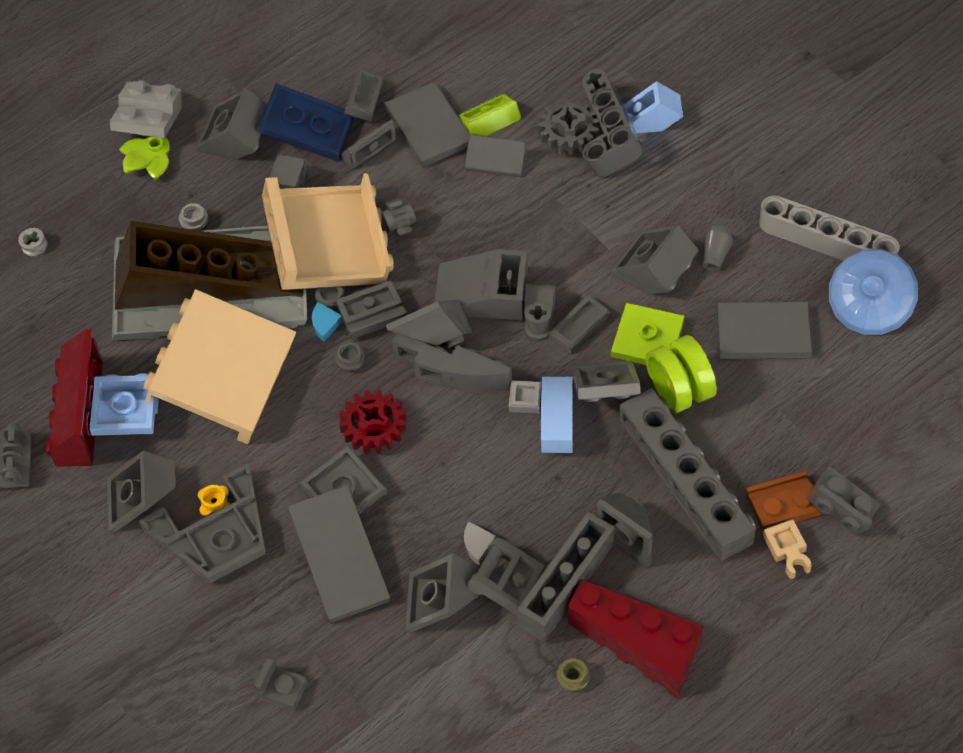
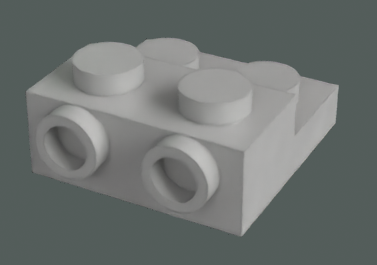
M143 80L127 81L118 96L119 107L110 119V130L165 138L182 109L181 89H177L171 84L156 86L149 85V83Z

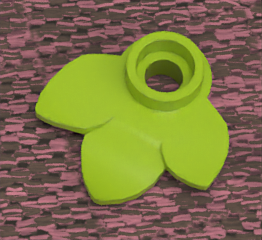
M149 136L146 139L136 138L124 143L120 148V152L126 155L123 160L124 173L127 174L146 168L154 180L161 177L169 166L167 157L170 151L169 140L166 137Z

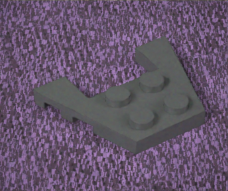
M248 463L223 476L224 483L236 502L183 530H177L164 507L138 520L142 530L209 584L266 554L252 474Z

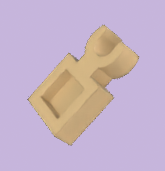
M793 519L763 531V537L775 561L786 560L785 571L790 579L795 578L796 571L793 567L794 565H801L806 573H810L811 561L806 555L801 554L806 552L807 545Z

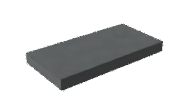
M348 485L288 506L330 623L391 601Z

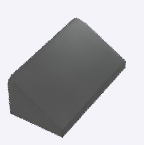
M392 119L346 149L340 155V158L353 169L396 140L394 121Z
M470 135L465 170L521 177L526 158V143L518 140Z

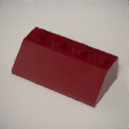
M85 329L61 346L60 358L55 360V373L58 380L57 384L52 386V399L55 402L54 410L49 412V425L52 433L51 437L46 439L47 455H51L56 467L93 466L96 436L91 435L90 420L95 377L102 376L103 360L92 329Z

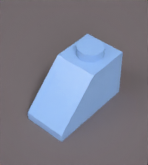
M657 81L624 104L636 133L664 131L683 117L680 94Z

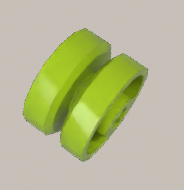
M685 335L674 340L670 344V349L660 346L646 354L647 370L658 397L662 396L666 400L671 413L677 414L690 408L692 400L701 403L716 395L717 385L711 364L699 343L692 336Z

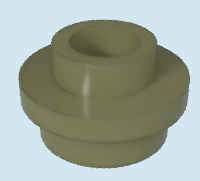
M568 659L562 662L557 669V681L562 688L568 691H579L589 682V668L579 659ZM570 673H577L579 678L571 680L567 676Z

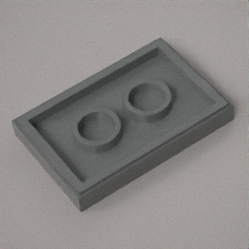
M435 81L385 102L386 111L422 168L468 148L470 134Z
M808 302L717 303L719 359L811 358L812 347Z

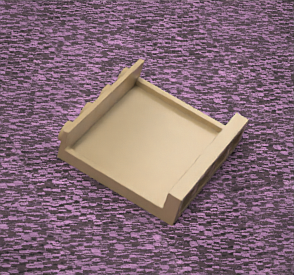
M368 174L363 175L361 185L286 189L279 188L277 177L265 178L262 200L282 290L372 285L387 282L389 272H392L394 267L393 256L387 252L388 237L386 231H382L381 228L382 213L380 208H376V189L374 185L370 184Z
M195 289L191 299L185 298L179 311V315L182 316L180 323L174 322L167 336V339L171 340L168 348L162 347L157 356L155 364H158L159 367L156 373L150 371L143 389L148 390L145 402L150 403L152 397L155 396L238 431L237 440L248 444L292 346L296 331Z

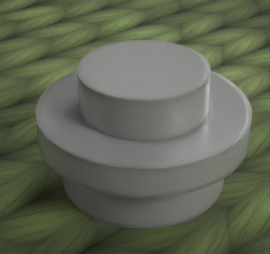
M187 204L180 212L179 222L184 229L200 230L207 224L208 214L199 204Z

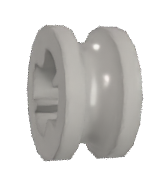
M28 228L18 238L23 252L28 256H38L45 252L48 247V242L43 232L38 228Z

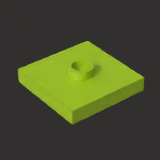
M626 303L612 346L611 357L646 365V354L649 351L660 346L670 349V344L680 338L685 316Z

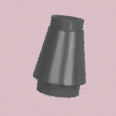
M715 225L711 226L710 230L705 233L702 264L704 269L712 272L719 271L734 242L732 238L733 233L730 229Z

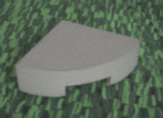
M468 522L464 531L465 547L470 558L480 565L488 553L491 541L496 536Z

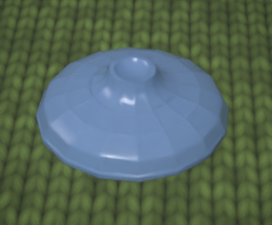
M864 249L848 256L836 267L829 283V303L835 317L848 329L863 335H883L898 329L912 316L918 301V282L912 268L899 255L883 249Z

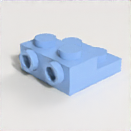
M141 373L135 376L109 374L95 377L90 420L92 436L154 433L155 414H158L159 398L153 396L150 403L145 402L148 390L143 389L148 374Z

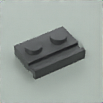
M392 280L336 300L337 308L350 333L351 339L386 327V324L407 315Z

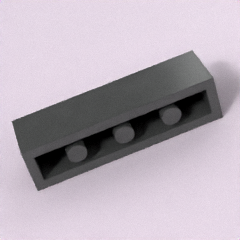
M590 512L585 514L518 607L517 627L542 642L546 641L568 610V605L580 580L588 581L614 545V526Z

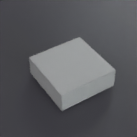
M511 380L509 412L540 414L542 382Z

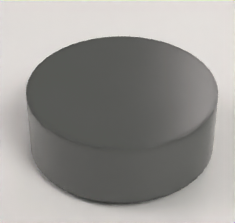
M342 286L320 287L315 290L316 304L320 302L333 311L338 310L336 300L345 297Z

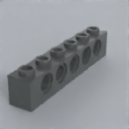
M650 388L621 403L620 422L719 560L723 561L753 545L756 530L754 520L748 513L744 514L733 491L730 489L726 490L723 486L718 471L714 466H709L704 460L700 446L696 442L692 443L687 437L683 423L679 419L675 420L671 415L666 400L662 396L658 397L654 390ZM650 424H658L660 426L652 427ZM667 447H675V448H677V449H676V450H668V449H666V448H667ZM684 470H691V471H693V472H695V473L686 474V473H684V472H682V471H684ZM706 493L710 494L712 497L704 498L701 497L700 494ZM724 517L730 521L721 522L717 518Z

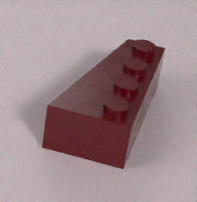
M582 579L568 605V624L600 646L609 648L617 654V658L626 664L629 662L638 668L646 678L654 683L658 682L668 689V693L678 699L702 644L704 626Z

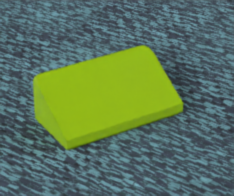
M505 94L457 115L468 133L478 136H488L521 119L517 102Z

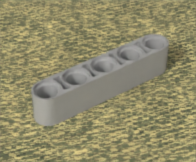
M769 196L761 204L759 225L764 232L844 261L848 256L864 249H883L896 255L899 253V242L892 236L783 197Z

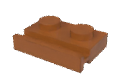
M806 471L746 488V496L751 502V508L762 532L767 528L792 519L796 523L822 515L814 507V504L806 499L813 489Z

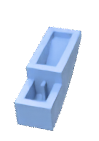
M542 377L541 453H572L573 377Z

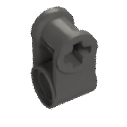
M526 283L525 334L531 340L542 341L549 337L548 332L552 329L553 311H555L556 285Z

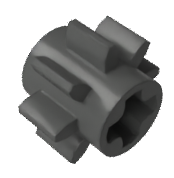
M399 198L387 202L388 210L381 213L388 232L395 230L399 236L411 232L410 225L417 221L410 202L403 204Z

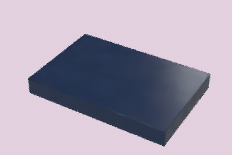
M276 83L257 132L338 162L354 116L345 114V109Z

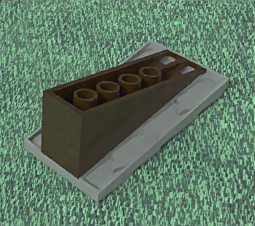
M130 221L125 237H116L114 243L112 340L159 339L160 336H168L174 322L180 323L182 316L179 315V311L184 299H191L195 289L286 328L305 325L307 321L306 288L282 290L268 226L197 231Z

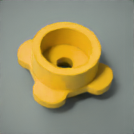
M209 485L198 492V498L201 500L202 505L199 508L200 514L207 517L230 505L227 502L228 488L226 486Z

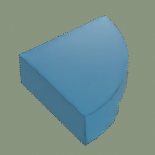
M318 302L313 309L312 323L316 335L325 342L343 320L340 314Z

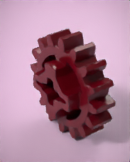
M365 390V397L363 398L357 394L353 395L354 403L346 401L344 403L346 411H341L339 414L341 420L339 423L340 431L343 433L344 441L346 443L352 441L354 450L363 446L364 454H368L371 448H375L377 454H380L382 446H386L391 450L392 440L400 442L402 440L401 432H406L405 410H402L401 401L394 402L393 394L391 393L386 397H382L381 390H378L375 395H371L369 390ZM389 413L393 417L392 423H390L388 418ZM354 420L357 423V430L353 427Z

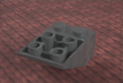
M495 249L440 263L434 303L459 299L466 317L522 321L525 285L528 275L527 251Z

